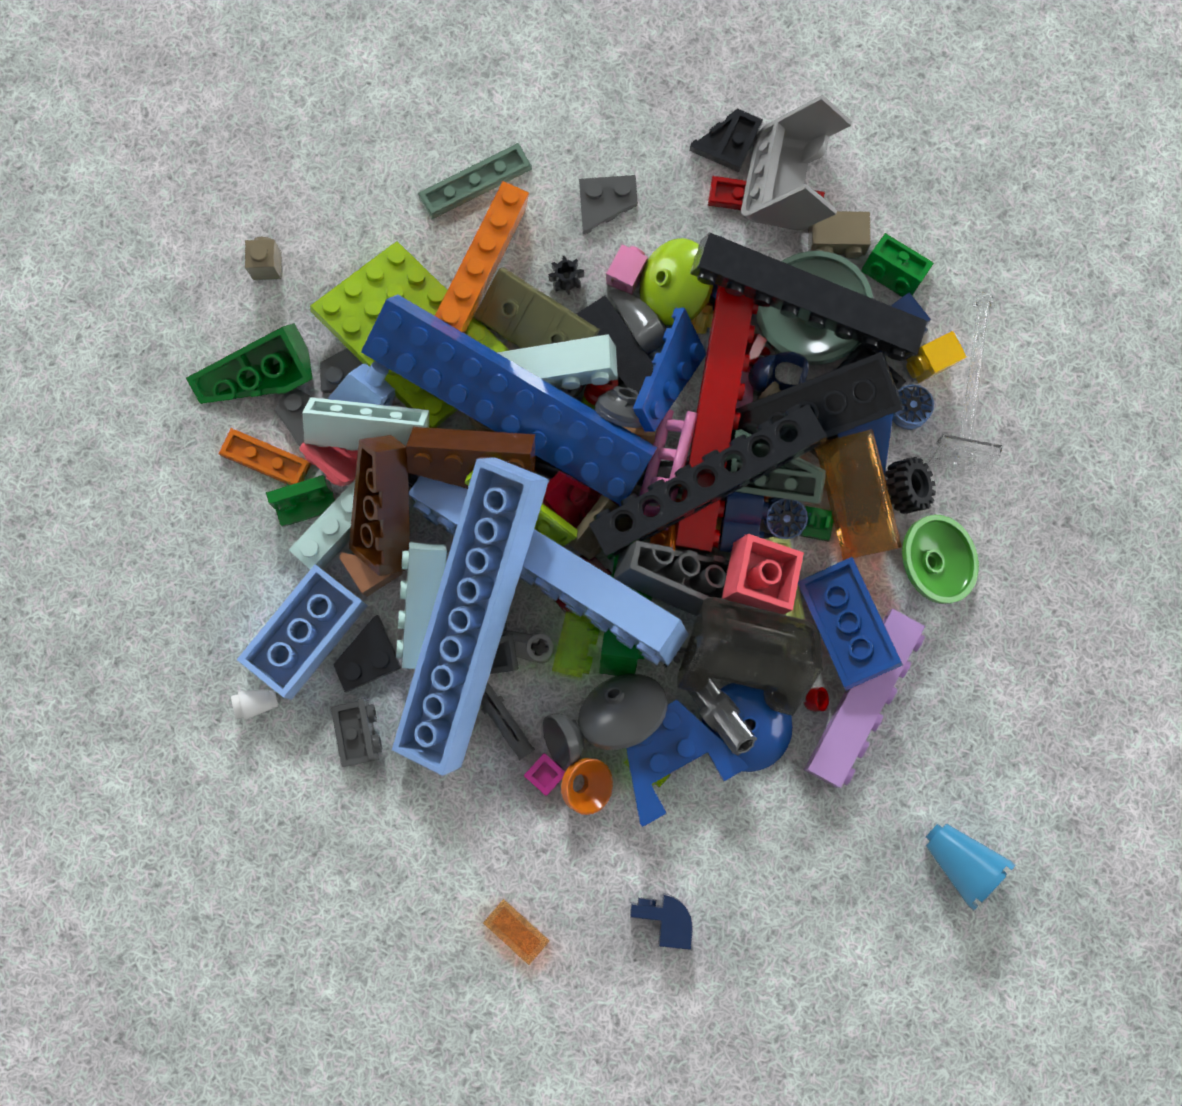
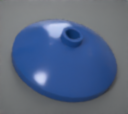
M737 681L724 686L720 690L725 692L740 710L739 715L743 721L750 719L755 724L752 730L757 738L754 746L748 752L738 755L749 767L742 772L759 771L773 765L783 756L792 737V717L786 702L775 690L760 682ZM702 718V723L724 742L718 732H715Z

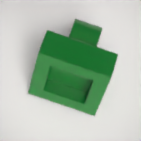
M805 506L808 520L805 529L799 536L829 542L835 511Z

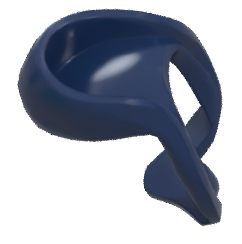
M791 351L762 357L750 369L748 375L749 383L758 392H764L774 381L780 385L781 391L795 386L783 383L776 378L775 369L782 362H789L803 368L798 384L803 383L808 375V360L803 355Z

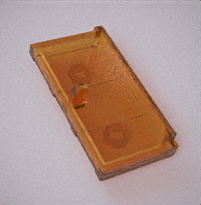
M873 429L828 440L816 447L815 451L817 452L820 468L826 471L824 487L826 488L833 516L832 519L842 552V560L901 548Z

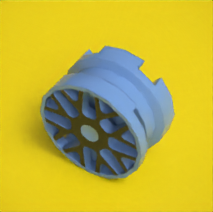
M910 384L898 391L904 409L893 414V422L903 429L913 430L921 427L930 418L934 410V400L926 388Z
M776 497L769 499L767 518L763 520L767 529L776 537L782 539L794 538L801 534L808 520L807 511L803 504L798 500Z

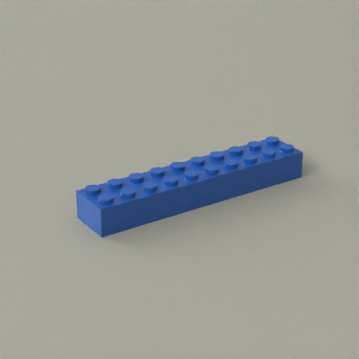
M398 294L386 299L361 350V353L495 432L535 434L536 456L621 505L620 502L629 497L657 449L656 446L622 426L605 420L592 408Z

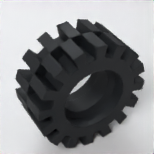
M917 457L892 462L887 467L888 471H885V476L888 479L884 480V485L888 486V490H885L886 496H891L889 502L891 505L895 504L894 509L900 511L901 514H908L930 508V504L934 503L932 496L936 495V491L932 489V486L936 485L935 481H931L932 471H927L929 468L928 464H923V459Z

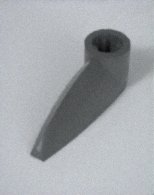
M619 289L609 291L633 336L647 355L665 343L662 338L667 327L646 303L636 296Z

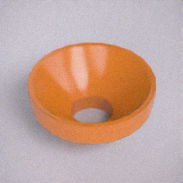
M594 758L579 759V761L568 767L563 776L561 784L563 800L570 809L579 814H594L600 811L609 801L613 790V777L609 767L604 762ZM581 774L584 778V785L582 789L575 792L573 781L576 776Z

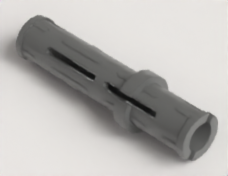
M487 682L484 694L488 695L501 715L497 714L485 695H483L481 701L483 706L481 710L484 714L488 713L502 736L518 756V759L521 760L534 751L535 748L532 747L519 725L502 703L504 701L503 697H498ZM502 720H505L506 723L509 725L515 736L518 738V742L515 740V738L510 733V731L508 730V728Z

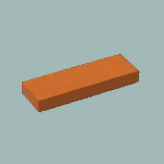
M230 428L218 453L226 459L287 485L304 481L311 466L310 462L233 428Z

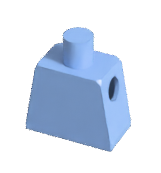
M376 361L371 366L362 364L343 379L328 399L391 406L395 396V389L384 380L389 369Z

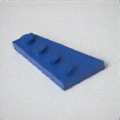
M685 308L674 309L671 317L675 321L672 328H666L662 338L665 341L661 353L655 354L652 361L653 373L645 378L633 406V410L645 432H654L706 356L704 346Z

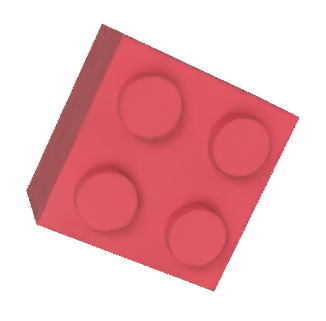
M751 534L743 536L733 543L721 600L776 618L792 611L804 552Z

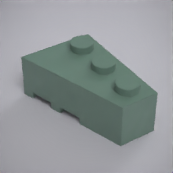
M740 429L736 430L735 438L741 435H745L747 438L752 434ZM757 444L752 449V453L757 457H765L770 451L769 447L765 444ZM798 457L735 492L820 503L823 496L826 471ZM732 459L731 472H737L741 469L742 462L738 459Z

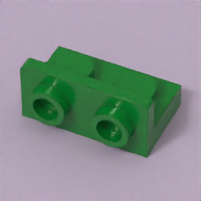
M885 233L870 253L861 271L901 297L908 293L913 296L934 262Z
M324 475L266 492L268 503L276 510L282 527L320 516L335 501L331 483Z

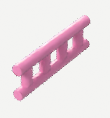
M669 409L657 427L655 442L653 443L657 449L647 465L639 496L648 492L647 487L661 479H664L666 482L676 477L674 473L685 466L698 413L687 411L685 421L672 419L674 411ZM669 431L681 432L677 450L664 448ZM661 459L674 461L670 478L657 477ZM679 488L671 493V500L676 502ZM647 504L644 508V515L654 517L659 513L660 507Z

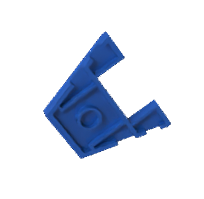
M678 700L667 705L664 720L651 736L634 746L626 748L639 822L642 827L667 814L652 787V783L706 753L709 755L723 781L749 768L739 756L733 754L723 741Z

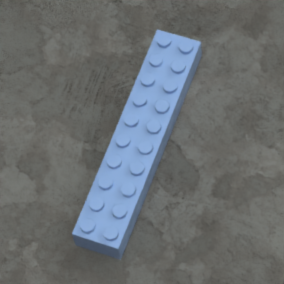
M497 458L476 460L392 747V751L442 776L462 767L549 479Z
M420 476L409 491V496L415 501L413 506L423 513V517L435 525L440 523L449 534L455 535L468 489ZM534 529L519 578L529 585H532L534 582L545 595L555 601L559 597L566 604V607L576 615L581 617L584 612V615L591 620L594 626L603 632H607L610 629L617 636L616 639L625 646L632 648L633 645H636V648L642 652L641 655L650 662L658 665L661 661L669 666L689 635L682 621Z

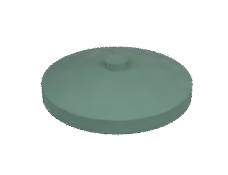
M806 251L782 260L784 263L873 298L870 284L862 271L851 261L840 255L825 251ZM771 306L758 307L756 314L757 325L761 335L767 339L766 343L776 353L791 351L803 355L808 360L809 365H821L837 361L851 353L861 343L853 339L845 340L838 338L834 335L833 331L826 328H813L807 324L808 321L801 318L786 317L780 313V310Z

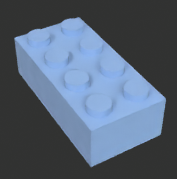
M315 564L237 658V661L283 698L292 700L368 605Z

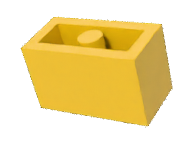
M951 331L921 346L917 355L906 359V368L913 379L916 378L918 383H921L951 368L967 358L954 331Z

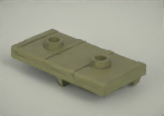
M504 267L499 268L473 317L521 349L595 337L600 329Z

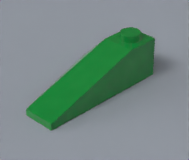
M295 323L283 326L186 377L200 404L267 394L287 393L313 379L309 350Z

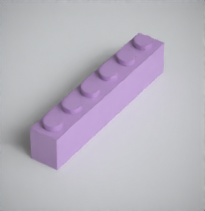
M895 609L888 611L882 621L903 666L845 691L804 768V771L835 788H841L843 784L847 786L855 773V769L852 766L857 757L862 758L869 746V742L866 739L870 731L873 730L875 732L882 722L883 715L880 712L884 704L889 705L896 695L897 688L894 685L899 677L903 678L911 666V662L908 661L912 651L917 652L925 639V636L921 634L925 626Z

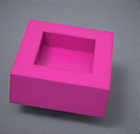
M543 753L525 773L524 777L545 796H548L563 779L565 771Z

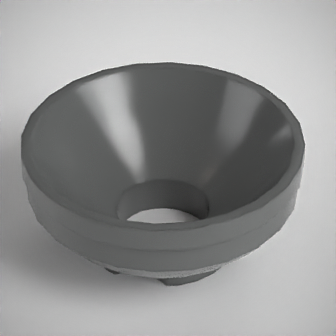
M616 386L614 389L598 397L595 411L602 418L623 427H642L639 418L633 410L639 395L637 391L628 387Z
M560 713L546 716L543 720V734L547 748L554 761L561 768L567 769L570 765L579 761L582 749L585 748V738L576 720H571Z

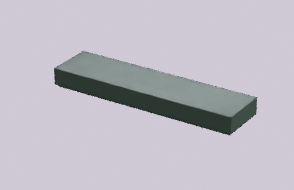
M517 143L418 192V195L433 220L500 186L502 181L508 182L532 170V166L520 144Z

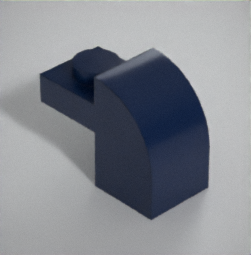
M663 893L662 905H656L657 899L638 897V903L631 902V918L660 920L659 947L691 950L692 919L689 911L679 899L670 894Z

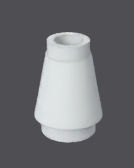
M275 690L238 691L237 695L231 696L235 718H244V721L278 707Z

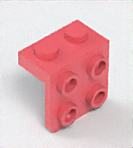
M304 442L299 447L306 460L324 472L331 483L343 487L355 480L358 450L351 451L331 446L318 447L312 444H304Z

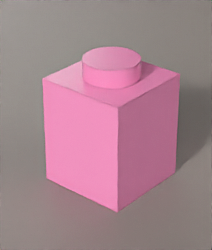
M622 244L606 273V284L633 294L648 261V256L637 247H627Z

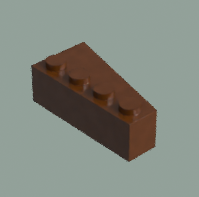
M413 427L406 445L408 473L466 489L469 487L465 484L466 476L474 470L477 459L497 458L536 474L535 434Z
M392 435L359 439L349 549L379 576L406 571L407 569H402V552L409 551L410 542L406 446Z

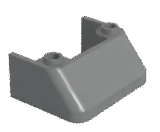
M823 94L766 124L757 134L741 208L742 215L751 222L799 231L836 215L837 209L808 184H805L808 163L824 156L830 136L850 127L852 121Z

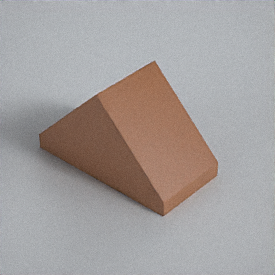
M342 552L340 554V560L361 593L366 597L403 573L402 571L379 576L356 555Z

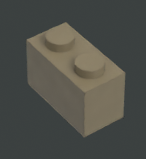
M837 211L836 215L808 227V251L831 252L854 259L866 255L871 245L870 212Z

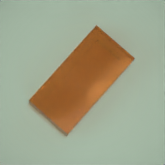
M503 899L483 922L486 927L528 965L532 963L550 941L506 899Z

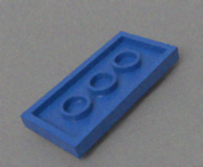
M853 557L798 581L800 590L846 690L903 666Z

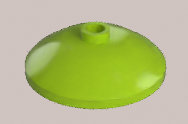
M677 238L663 243L648 258L641 274L639 285L640 299L656 313L665 326L673 325L675 320L671 316L675 308H685L690 320H693L704 309L713 290V285L703 284L697 280L698 277L690 274L699 243L689 239Z

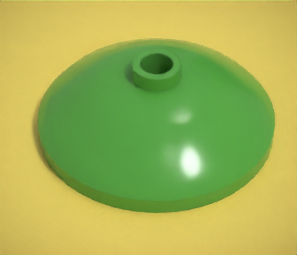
M934 514L917 520L908 529L903 541L902 558L906 574L914 588L926 599L939 604L955 603L968 596L978 578L979 560L974 542L964 527L950 517Z

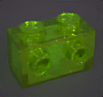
M566 612L552 667L553 674L582 681L583 674L589 675L593 657L588 656L591 644H597L600 629L595 627L588 617L583 615L580 617L574 613Z

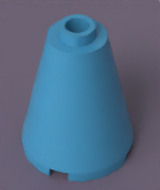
M937 824L926 836L930 841L926 847L968 907L973 911L978 907V904L974 901L978 899L982 903L1006 878L1007 873L1004 871V868L1007 866L1012 871L1016 866L1011 860L949 824H946L943 828Z

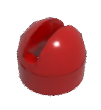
M814 687L804 693L803 697H806V702H803V705L808 710L823 712L828 708L829 696L825 688Z

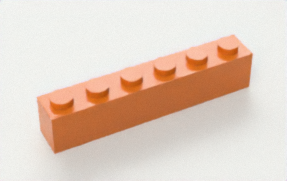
M502 181L435 317L465 334L525 213L529 192Z

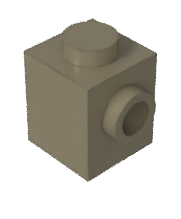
M261 236L254 238V240H245V269L253 280L282 279V252L274 239Z

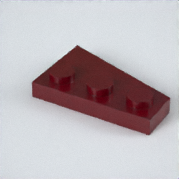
M559 471L548 482L543 499L552 511L574 528H577L602 494Z

